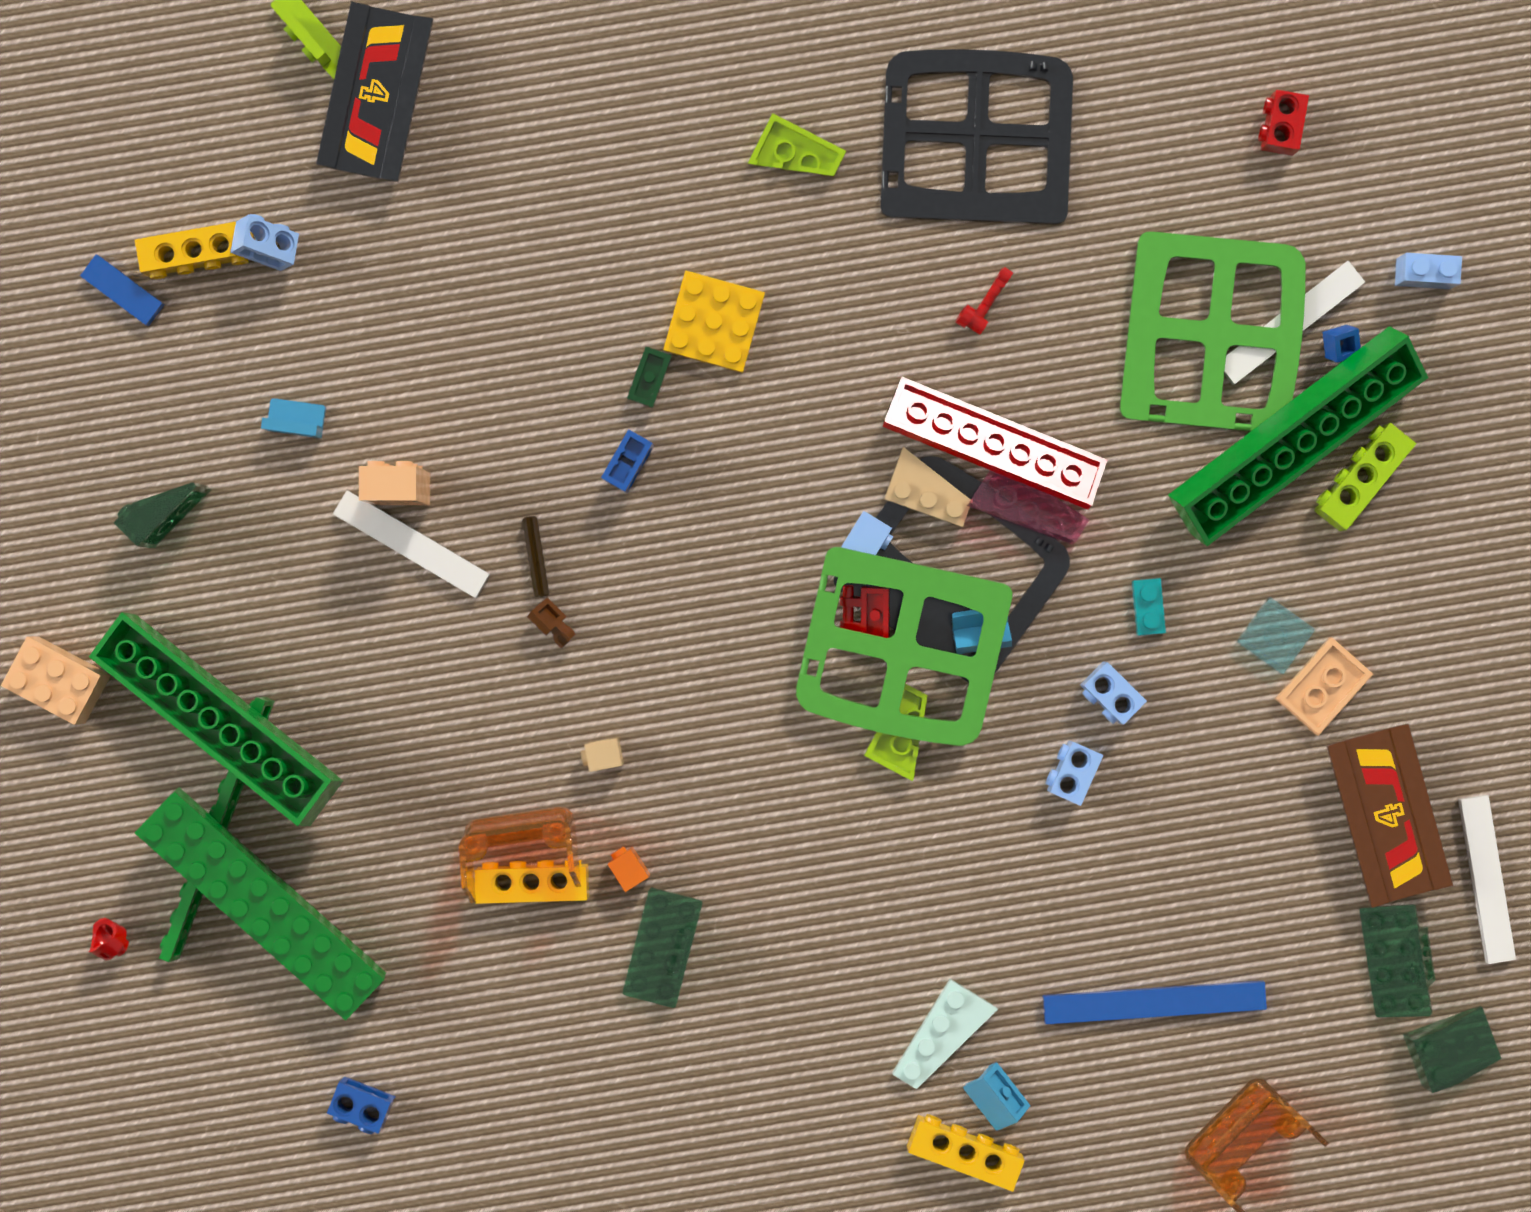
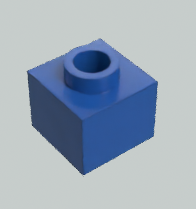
M1346 324L1322 332L1326 359L1338 363L1344 361L1361 348L1359 328Z

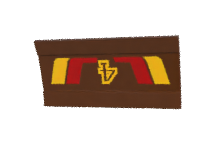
M1409 724L1394 726L1327 745L1371 908L1428 891L1453 886Z

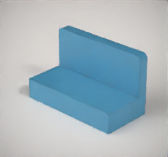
M272 398L270 400L268 418L262 417L261 429L322 439L326 407L324 405Z
M969 610L952 614V632L957 654L976 652L984 618L981 612ZM1008 618L1001 648L1012 647Z
M997 1062L989 1065L978 1079L966 1083L963 1087L995 1130H1000L1017 1123L1031 1106Z

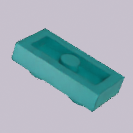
M1161 578L1132 581L1136 635L1166 633Z

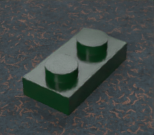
M646 346L627 399L654 408L672 355Z

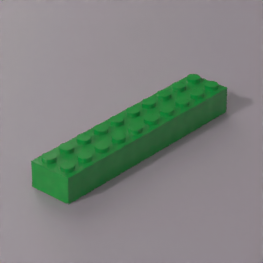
M1390 326L1169 493L1168 497L1190 534L1205 546H1209L1429 377L1409 336Z
M121 612L90 654L89 658L296 826H311L343 783L341 778L139 616Z
M180 787L134 832L345 1021L384 981L386 972Z

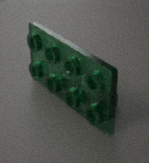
M653 887L649 889L622 992L623 995L671 1008L676 1007L703 904L702 900Z
M1416 905L1360 908L1375 1016L1378 1018L1430 1016L1432 1014L1429 986L1436 979L1428 927H1419Z

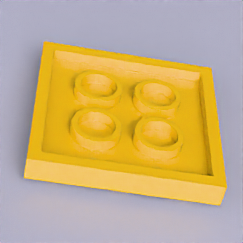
M685 270L663 351L743 373L765 292Z

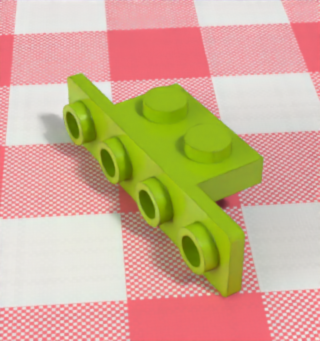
M274 0L271 3V7L287 25L283 28L284 31L294 42L299 39L305 46L302 52L312 63L317 60L334 80L341 45L302 0Z

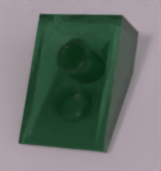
M191 482L136 501L131 505L127 504L117 513L118 518L114 524L137 547L154 549L211 489L206 485Z
M1482 1006L1469 1009L1403 1034L1421 1085L1431 1093L1457 1085L1502 1059Z

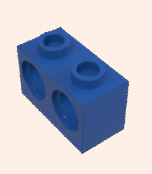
M628 429L601 478L628 494L653 450L654 444Z
M344 1076L337 1085L327 1114L332 1115L333 1120L342 1124H348L349 1122L359 1126L358 1129L364 1133L374 1134L375 1132L379 1134L385 1125L396 1096ZM342 1097H349L353 1101V1108H346L342 1104ZM367 1108H376L379 1111V1118L370 1117L367 1113Z

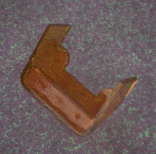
M554 807L476 819L469 822L464 829L459 843L461 887L470 903H476L473 862L482 859L490 847L544 839L545 843L553 849L567 848L570 876L575 887H581L576 827L572 812L565 807Z
M1256 1078L1250 1080L1187 1144L1185 1157L1235 1211L1246 1212L1237 1202L1246 1190V1180L1238 1170L1276 1131L1285 1139L1292 1140L1298 1138L1307 1129L1324 1147L1329 1143L1265 1080Z

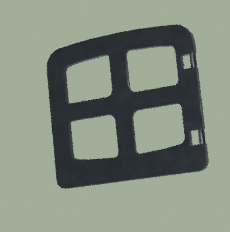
M992 50L904 51L895 55L888 63L885 81L880 203L883 215L889 218L1050 225L1064 222L1068 215L1073 75L1068 64L1057 57ZM965 73L968 75V107L965 120L952 122L910 120L907 118L908 79L911 76ZM992 75H1005L1046 81L1050 86L1048 124H1002L990 121L988 117L990 77ZM892 88H902L901 103H892ZM910 141L962 144L966 151L964 190L958 192L927 189L906 184L904 181L905 144ZM991 145L1045 147L1047 149L1045 189L1032 192L988 193L985 190L987 149ZM889 173H898V188H888Z

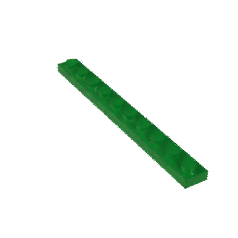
M255 697V700L251 701L249 705L268 720L275 701L266 697ZM229 770L226 778L219 784L218 800L209 811V814L227 830L245 784ZM189 881L185 882L181 887L179 893L181 900L178 908L171 914L169 920L171 927L160 944L162 951L159 959L167 962L180 959L203 894Z

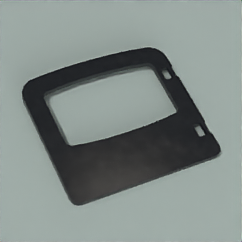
M927 456L919 460L972 500V504L1014 533L1036 552L1044 562L1042 570L1008 616L1012 647L1000 648L996 673L1065 577L1070 567V557L1067 549L1059 541L1004 497L942 458ZM887 501L876 518L892 528L889 533L891 535L909 508ZM891 542L885 551L880 548L876 554L912 563ZM834 576L833 582L836 587L838 577ZM856 583L844 584L854 586V596L861 597L862 586H874ZM890 588V627L896 631L904 594L901 590ZM926 597L916 634L917 643L924 647L956 653L952 632V614L973 609L934 597ZM976 652L963 653L960 655L972 657L976 654ZM961 677L962 679H964L966 682L969 683V680H968L967 678Z

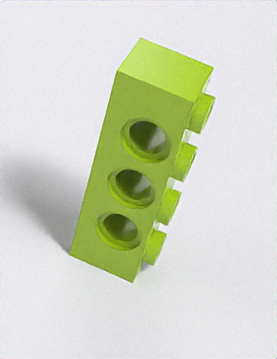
M1392 423L1382 425V427L1378 425L1372 430L1368 436L1370 439L1369 443L1365 448L1361 446L1355 451L1351 457L1352 464L1348 469L1343 468L1333 479L1336 482L1330 491L1326 489L1316 500L1318 506L1314 509V512L1338 531H1345L1351 526L1417 444ZM1377 447L1382 448L1385 452L1383 461H1379L1375 456ZM1360 468L1364 469L1368 474V479L1365 483L1358 479L1357 474ZM1342 490H1346L1350 494V502L1347 505L1340 499Z

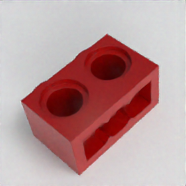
M1276 89L1270 98H1266L1263 107V114H1267L1265 125H1261L1258 135V141L1262 142L1261 151L1293 156L1300 150L1309 95ZM1279 104H1286L1290 109V114H1283L1279 109ZM1274 131H1281L1285 135V141H1278L1274 136Z

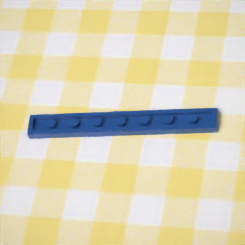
M1263 980L1043 995L1045 1024L1267 1010L1266 989Z

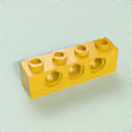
M236 222L134 239L140 272L152 280L164 279L168 273L177 272L178 275H187L194 273L196 268L204 267L205 270H215L221 268V264L232 262V265H243L249 263V261L244 257L230 253ZM228 240V249L223 253H219V244L222 241ZM197 245H201L200 255L192 258V249ZM173 250L174 258L170 262L165 263L164 256L166 252Z
M581 859L565 860V864L554 865V860L537 861V865L526 866V861L509 862L510 866H499L498 862H483L482 867L474 870L475 904L584 901L589 898L588 864H582ZM556 873L565 875L567 878L566 886H556L553 882V875ZM499 875H507L511 879L510 888L505 889L498 884ZM526 875H536L539 879V886L535 888L529 887L525 882Z
M926 1114L925 1117L917 1116L907 1143L908 1153L1009 1191H1014L1025 1161L1022 1153H1019V1148L1004 1143V1146L993 1143L994 1139L984 1134H978L977 1137L968 1134L966 1128L957 1124H952L951 1127L941 1123V1119L930 1114ZM936 1136H946L948 1138L946 1144L943 1146L934 1145L933 1140ZM964 1145L973 1147V1152L968 1156L959 1154L960 1148ZM990 1155L999 1156V1161L997 1164L990 1166L985 1163L986 1158Z

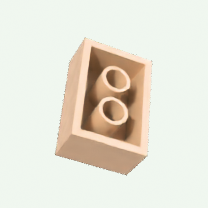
M367 461V466H359V501L372 505L430 506V472L423 470V466H418V464L412 461H396V466H392L384 461Z
M28 636L1 686L58 717L78 725L87 722L111 675L39 636Z

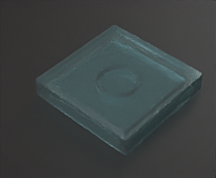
M1268 597L1236 642L1277 672L1284 674L1316 629L1273 598Z

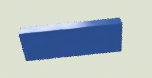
M97 254L80 275V277L148 327L165 305Z

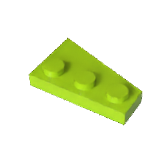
M772 113L748 164L834 177L847 151Z
M905 683L900 712L902 714L924 717L928 695ZM876 732L864 756L913 781L920 740Z

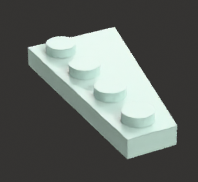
M949 979L892 1074L917 1089L998 1008L952 979Z

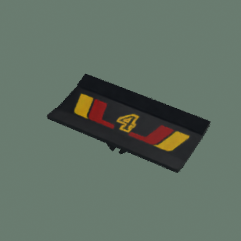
M351 1L318 152L317 165L377 179L399 182L433 18L408 15Z

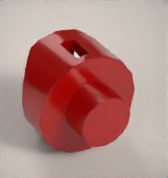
M101 918L93 924L92 943L88 952L105 961L111 960L115 956H122L129 946L125 927L108 918Z

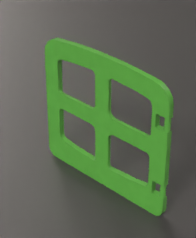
M1151 231L1143 233L1137 243L1120 400L1122 416L1131 420L1252 431L1288 404L1294 395L1304 322L1306 263L1301 252L1287 244ZM1178 257L1210 260L1214 263L1210 310L1207 319L1199 321L1162 317L1159 314L1164 279L1170 259ZM1237 264L1273 266L1280 270L1281 306L1279 327L1235 324L1231 320ZM1157 339L1194 341L1204 345L1205 356L1200 400L1197 403L1161 400L1155 396L1154 365ZM1230 346L1267 348L1276 351L1271 388L1267 404L1263 409L1230 407L1222 404L1226 353ZM1150 405L1166 406L1165 416L1149 414ZM1236 413L1252 415L1251 424L1235 423Z
M843 547L830 548L825 556L796 687V696L799 704L808 712L884 734L957 746L972 743L979 736L982 729L1013 595L1011 588L1004 583ZM828 575L838 577L835 593L825 591ZM844 584H868L898 589L903 592L904 596L897 627L892 637L884 638L837 627L834 624L840 592ZM926 597H934L981 612L984 618L974 656L969 657L924 647L917 643L916 634ZM830 648L880 658L887 663L885 680L877 707L843 699L821 689V677L827 651ZM810 659L819 661L816 676L807 674ZM912 667H921L961 676L969 680L962 715L958 720L931 719L902 714L900 712L907 674Z

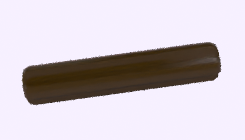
M529 516L523 518L522 523L533 592L537 598L546 597L549 595L538 518L536 516Z

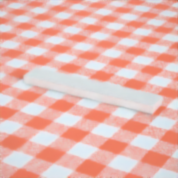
M1349 261L1345 262L1305 294L1303 331L1365 283ZM1280 314L1263 327H1279ZM1238 346L1226 355L1224 375L1234 385L1276 351L1267 348Z
M348 490L333 513L340 519L475 598L478 597L491 575L374 505L359 501V497Z
M1489 795L1458 799L1485 963L1493 964L1516 960Z

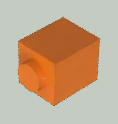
M623 846L610 855L612 860L608 862V866L625 892L649 878L650 872L633 846L627 850Z

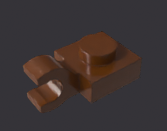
M548 597L527 615L546 636L552 632L553 639L560 648H563L576 635L574 630L563 622L567 616Z

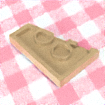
M902 448L884 500L963 527L972 500L907 449Z

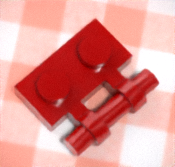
M843 585V596H840V606H843V620L840 621V628L890 638V588L862 586L861 597L854 596L853 585ZM854 607H861V621L854 620Z

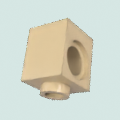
M619 737L584 744L585 750H581L583 766H588L589 772L618 767L624 764Z

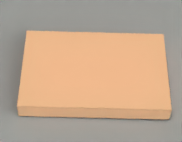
M1329 637L1279 693L1275 700L1312 733L1319 736L1370 679L1373 673L1335 639Z

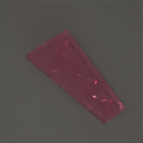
M990 470L967 505L1070 544H1074L1078 540L1089 521L1088 518L1056 497Z

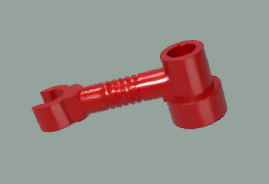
M1006 267L1002 268L978 308L974 309L966 304L955 323L963 328L968 327L980 335L989 322L984 317L1014 272Z

